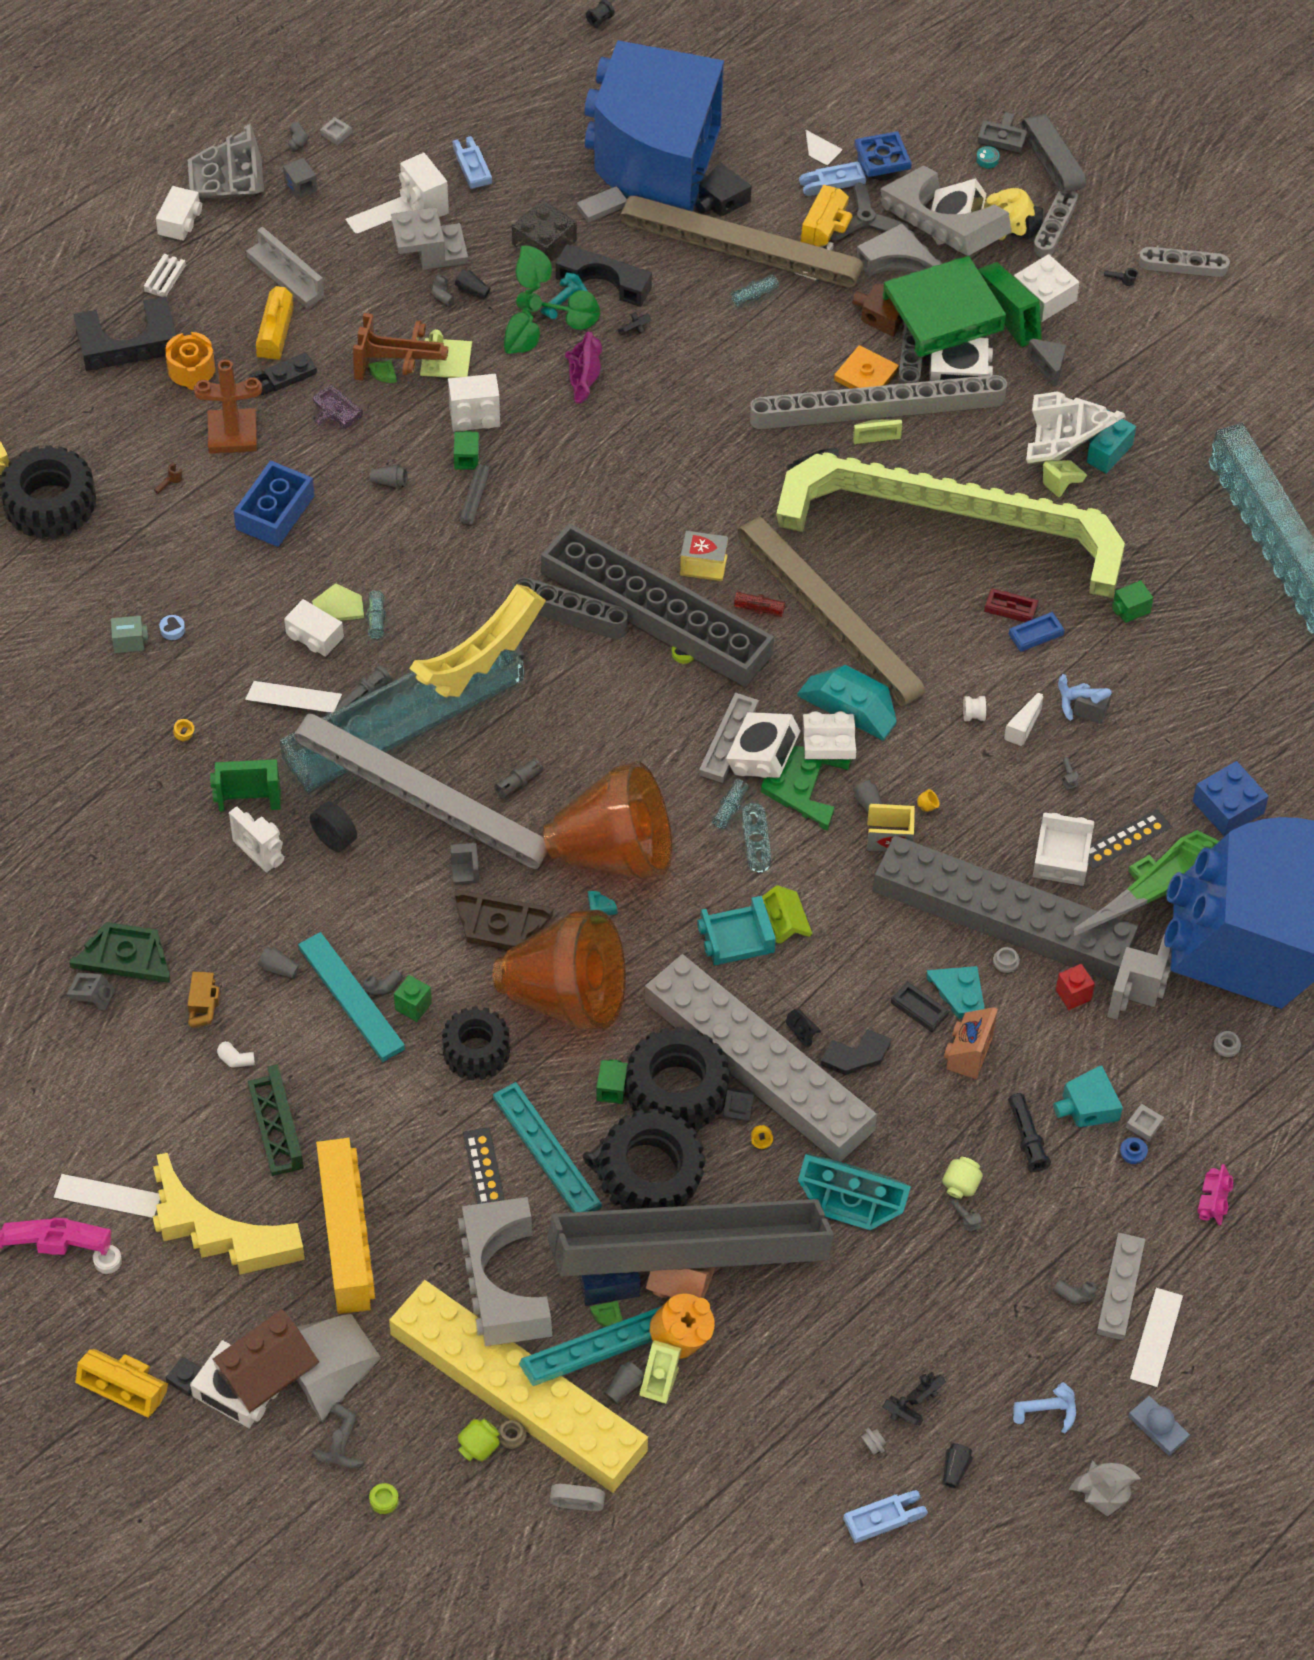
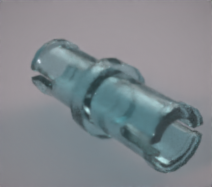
M771 274L757 282H749L748 286L732 291L731 298L734 304L738 306L753 298H761L762 294L777 289L779 284L774 274Z
M372 591L368 595L369 609L366 611V618L369 620L368 635L371 638L378 639L384 635L383 621L386 619L384 594L381 591Z
M735 779L727 795L723 796L720 801L721 806L712 819L714 825L719 821L717 827L720 829H726L732 815L740 808V801L749 788L747 783L741 787L744 782L743 780Z

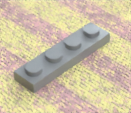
M738 693L734 694L699 769L700 776L721 783L724 782L730 769V765L726 760L727 755L747 712L755 713L759 706V700Z
M1118 1233L1096 1334L1124 1340L1145 1243L1144 1238Z

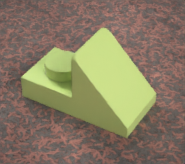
M1071 460L1045 461L1043 464V484L1057 497L1062 496L1069 484L1082 483L1087 476Z
M654 1340L640 1396L667 1403L679 1370L677 1364L681 1348Z

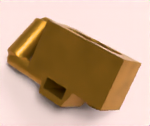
M192 972L187 1005L188 1012L190 1013L188 1025L191 1028L209 1025L213 1021L214 1010L219 1006L220 989L214 986L216 982L214 973ZM196 1013L205 1014L196 1017Z

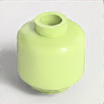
M966 1157L952 1160L942 1179L943 1184L948 1188L947 1193L957 1199H962L963 1196H973L983 1177L979 1169L980 1165Z

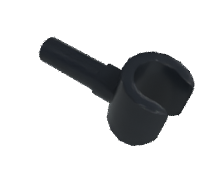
M1134 268L1126 269L1125 273L1104 271V276L1118 278L1126 286L1133 285L1138 271Z

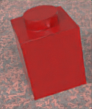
M1079 964L1058 974L1055 990L1067 1009L1071 1010L1092 1000L1095 983L1083 965Z

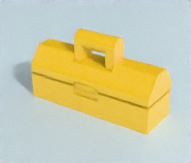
M823 184L802 224L800 242L821 247L828 244L834 231L840 233L846 231L852 219V214L845 211L849 197L841 189Z
M275 286L269 292L256 341L257 357L281 359L294 308L293 294L285 287Z
M90 1349L77 1365L75 1383L148 1418L161 1404L168 1387V1383L148 1374L150 1370L149 1365L126 1354L120 1360H117L101 1351Z

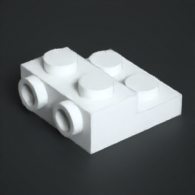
M817 711L803 714L805 759H856L854 714H846L842 711L835 714H821Z
M238 807L231 810L229 817L233 842L265 872L281 865L284 861V856L281 854L283 842L279 839L280 832L272 822L268 823L262 816L254 821L249 813H243Z

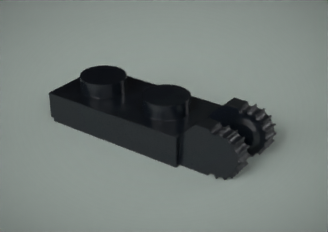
M304 352L266 368L264 371L258 370L255 373L253 372L248 378L253 377L261 382L262 393L260 395L262 396L316 375L317 367L308 354Z

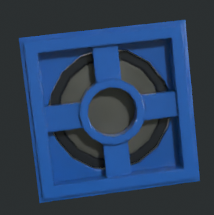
M898 131L855 139L854 145L858 153L857 162H860L865 176L884 181L892 179L897 175L898 171L911 169L912 163Z

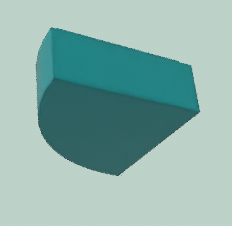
M588 891L592 918L618 914L617 906L612 899L601 895L598 891Z

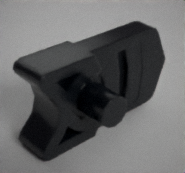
M634 312L630 314L632 322L617 330L621 334L636 327L638 333L644 331L642 325L652 320L649 313L638 317L637 313Z
M794 1009L788 1013L786 1019L788 1027L804 1046H811L813 1035L821 1033V1030L800 1009Z
M930 1372L927 1376L923 1374L919 1377L921 1383L907 1395V1399L911 1405L921 1403L929 1395L934 1398L938 1395L937 1390L946 1381L941 1374L937 1376L933 1372Z
M891 1395L889 1399L885 1400L882 1407L892 1413L890 1416L892 1420L897 1421L899 1416L914 1425H921L923 1422V1417L905 1406L908 1401L906 1397L901 1396L899 1400Z

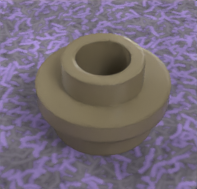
M506 1421L498 1429L500 1444L506 1448H517L526 1439V1430L517 1421ZM509 1433H515L517 1437L510 1439L507 1437V1435Z

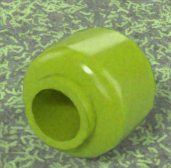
M485 1418L482 1421L473 1419L458 1435V1441L461 1444L458 1450L469 1461L473 1458L478 1461H485L500 1445L498 1438L500 1433Z

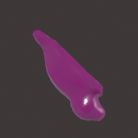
M586 332L582 342H579L572 351H566L565 358L569 360V376L574 388V401L576 404L582 403L588 398L590 394L589 387L595 382L601 369L599 356L602 352V344L599 339L592 335V332Z

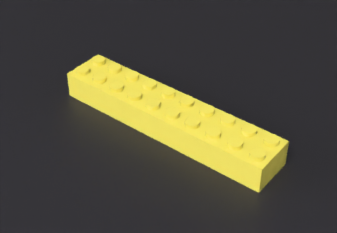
M424 1280L389 1320L391 1335L505 1417L521 1423L526 1432L614 1493L647 1453L648 1436L562 1376L532 1386L519 1365L521 1358L531 1355L514 1342L485 1346L483 1335H477L475 1319L479 1317Z

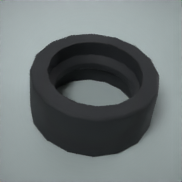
M326 801L310 814V823L314 832L333 851L341 852L357 839V831L352 820L343 809L333 802Z

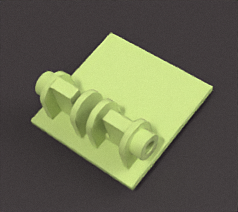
M433 330L429 334V338H425V341L444 343V346L449 347L448 357L446 361L422 359L420 376L468 377L472 341L445 340L440 330Z

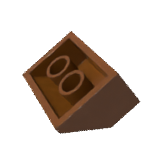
M283 1309L212 1359L219 1375L249 1413L319 1364V1360L305 1338Z

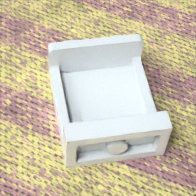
M1043 813L1033 877L1084 886L1094 821L1082 817L1062 816L1058 813Z

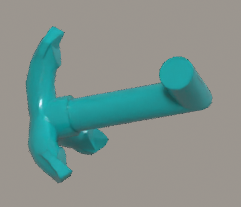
M566 273L565 278L561 279L559 283L560 286H565L566 288L549 303L561 305L574 292L588 290L578 275ZM543 307L540 310L542 314L551 319H555L558 315L557 311L553 308Z

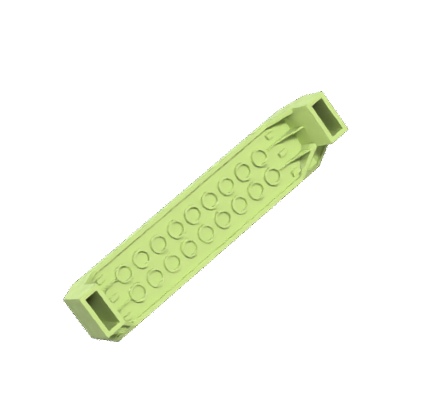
M831 453L815 454L786 473L777 509L778 524L781 528L803 532L810 500L840 489L1077 539L1095 558L1089 593L1114 598L1125 543L1105 514H1101L1102 512L1097 509L1081 510L1069 503L1057 505L1045 498L1034 500L1021 493H1015L1014 495L1005 494V491L998 488H991L990 490L981 489L979 485L974 483L962 485L950 478L939 480L926 473L910 474L909 471L902 468L886 469L884 465L879 463L867 465L855 458L839 459Z

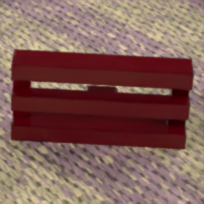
M991 588L984 612L1021 622H1028L1033 620L1039 600Z

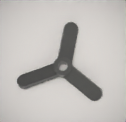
M856 183L853 191L857 216L851 219L844 233L834 231L830 240H839L859 228L868 229L872 227L886 232L900 224H903L908 230L909 227L906 223L876 214L871 209L866 185Z

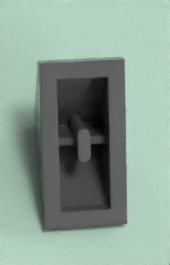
M1031 339L1029 340L1027 356L1053 387L1057 386L1066 345Z

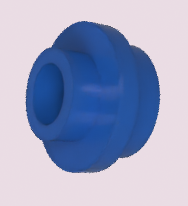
M1132 1137L1122 1142L1120 1153L1126 1162L1137 1164L1142 1162L1147 1156V1145L1141 1139ZM1130 1148H1137L1138 1151H1132Z

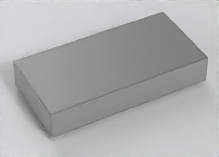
M616 186L577 202V209L589 223L623 209L627 199Z

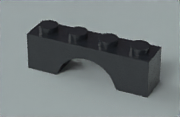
M568 244L555 263L557 280L561 281V279L565 278L566 273L578 275L582 282L590 279H603L609 281L618 289L620 301L641 307L652 289V272Z

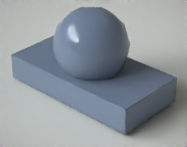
M1150 1396L1129 1413L1128 1417L1168 1456L1189 1439L1190 1434L1175 1421L1172 1411L1165 1406L1158 1405Z

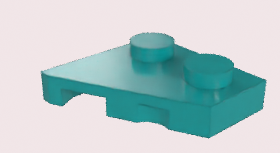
M977 966L927 970V980L929 983L933 982L937 987L940 997L950 1005L951 1011L958 1019H962L966 1012L985 1009Z

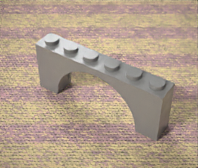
M924 165L881 188V203L885 210L890 211L899 218L904 219L967 256L1012 232L1009 212L995 204L985 209L965 214H942L927 209L925 205L934 197L935 191L940 189L938 173Z
M903 224L857 246L856 258L863 262V270L869 276L892 270L913 273L942 264L940 260L935 259L925 245H922L916 239L914 233Z
M523 1197L462 1206L463 1218H458L460 1235L465 1234L466 1236L461 1238L463 1254H469V1257L465 1258L466 1272L473 1276L468 1278L470 1294H476V1298H472L474 1315H480V1318L475 1319L477 1335H483L485 1346L553 1337L547 1297H523L508 1293L495 1286L484 1273L487 1262L500 1248L515 1240L533 1236L528 1198Z

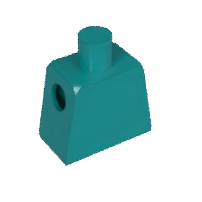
M1102 1065L1067 1082L1063 1091L1064 1100L1053 1103L1054 1112L1058 1118L1071 1114L1078 1127L1120 1121L1123 1109Z

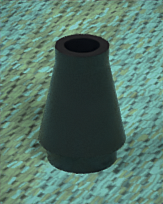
M463 269L455 281V286L458 287L459 291L480 297L483 300L486 299L491 290V287L487 286L471 270Z
M951 1443L950 1448L946 1449L943 1485L955 1489L959 1487L960 1481L973 1460L971 1456L972 1450L969 1447Z

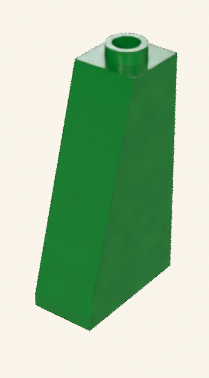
M998 262L979 268L978 271L1006 314L1005 327L1020 347L1029 345V340L1031 339L1042 340L1040 300Z

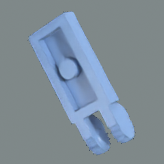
M471 136L466 137V149H462L458 139L453 140V148L470 189L492 184V176Z
M853 162L805 173L799 177V182L805 186L803 187L805 195L814 196L819 194L823 184L841 189L855 186L856 183L866 184V177L860 162Z
M913 1490L899 1496L896 1494L845 1513L843 1519L854 1543L925 1517L928 1513L925 1506H920L906 1512L903 1507L913 1504L921 1498L919 1492Z

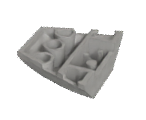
M251 124L245 126V131L235 137L232 134L226 137V142L217 147L210 146L188 159L189 188L191 191L198 192L199 198L241 197L264 191L262 158Z
M352 1314L297 1327L319 1360V1364L296 1381L306 1394L309 1404L322 1423L328 1417L336 1402L341 1403L348 1391L355 1384H358L380 1360V1355Z

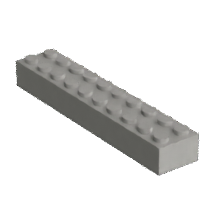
M683 954L645 985V1003L675 1028L684 1027L686 1031H690L692 1028L698 1030L701 1036L706 1034L713 1039L712 1044L717 1043L722 1048V1055H725L728 1061L729 1073L750 1091L755 1092L756 1096L833 1160L841 1162L876 1130L877 1113Z

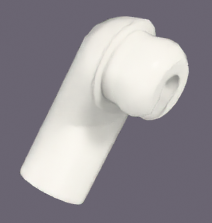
M222 1042L217 1049L219 1058L231 1068L255 1065L254 1052L239 1053L230 1042Z

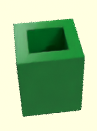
M455 432L454 469L475 470L479 464V432Z
M1140 580L1116 590L1112 607L1115 614L1120 615L1122 620L1127 623L1151 613L1153 596Z
M408 975L394 993L395 1010L418 1022L432 1004L431 987Z
M615 1059L609 1061L601 1060L596 1088V1101L623 1104L628 1063H622Z

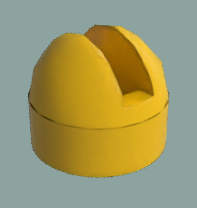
M187 719L178 720L173 728L175 738L182 742L188 741L194 733L193 723ZM183 727L187 728L185 734H181Z
M928 789L919 795L917 805L921 807L922 811H933L939 807V799L932 790Z
M766 1125L755 1126L751 1132L752 1144L759 1149L769 1147L773 1142L770 1128ZM759 1133H764L765 1139L760 1140Z

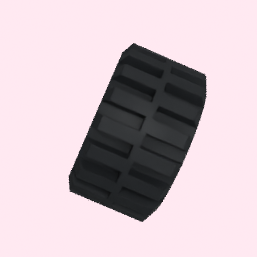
M473 1006L472 1010H467V1008L461 1009V1014L455 1012L452 1015V1020H447L445 1023V1029L442 1032L443 1055L446 1065L449 1064V1069L453 1073L458 1071L459 1077L464 1078L466 1075L468 1080H474L475 1077H480V1080H484L486 1075L493 1077L496 1075V1070L501 1071L504 1068V1062H508L510 1053L509 1029L506 1027V1021L503 1018L499 1019L497 1012L489 1013V1008L484 1007L483 1010H478V1006ZM472 1038H482L489 1042L487 1046L480 1049H471L463 1045L464 1042Z

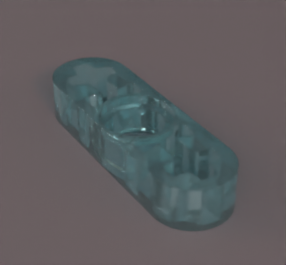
M750 803L742 810L747 863L751 870L764 872L771 864V850L765 809L760 804ZM752 813L757 817V823L752 825V817L750 815ZM758 833L763 836V840L754 842L749 836ZM761 850L760 854L761 859L763 860L762 862H758L756 858V851Z

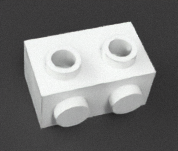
M172 186L156 217L158 235L185 240L188 232H191L196 216H199L202 210V203L199 201L198 192Z
M304 599L284 618L286 633L292 640L302 642L311 651L318 652L325 657L344 637L341 621Z

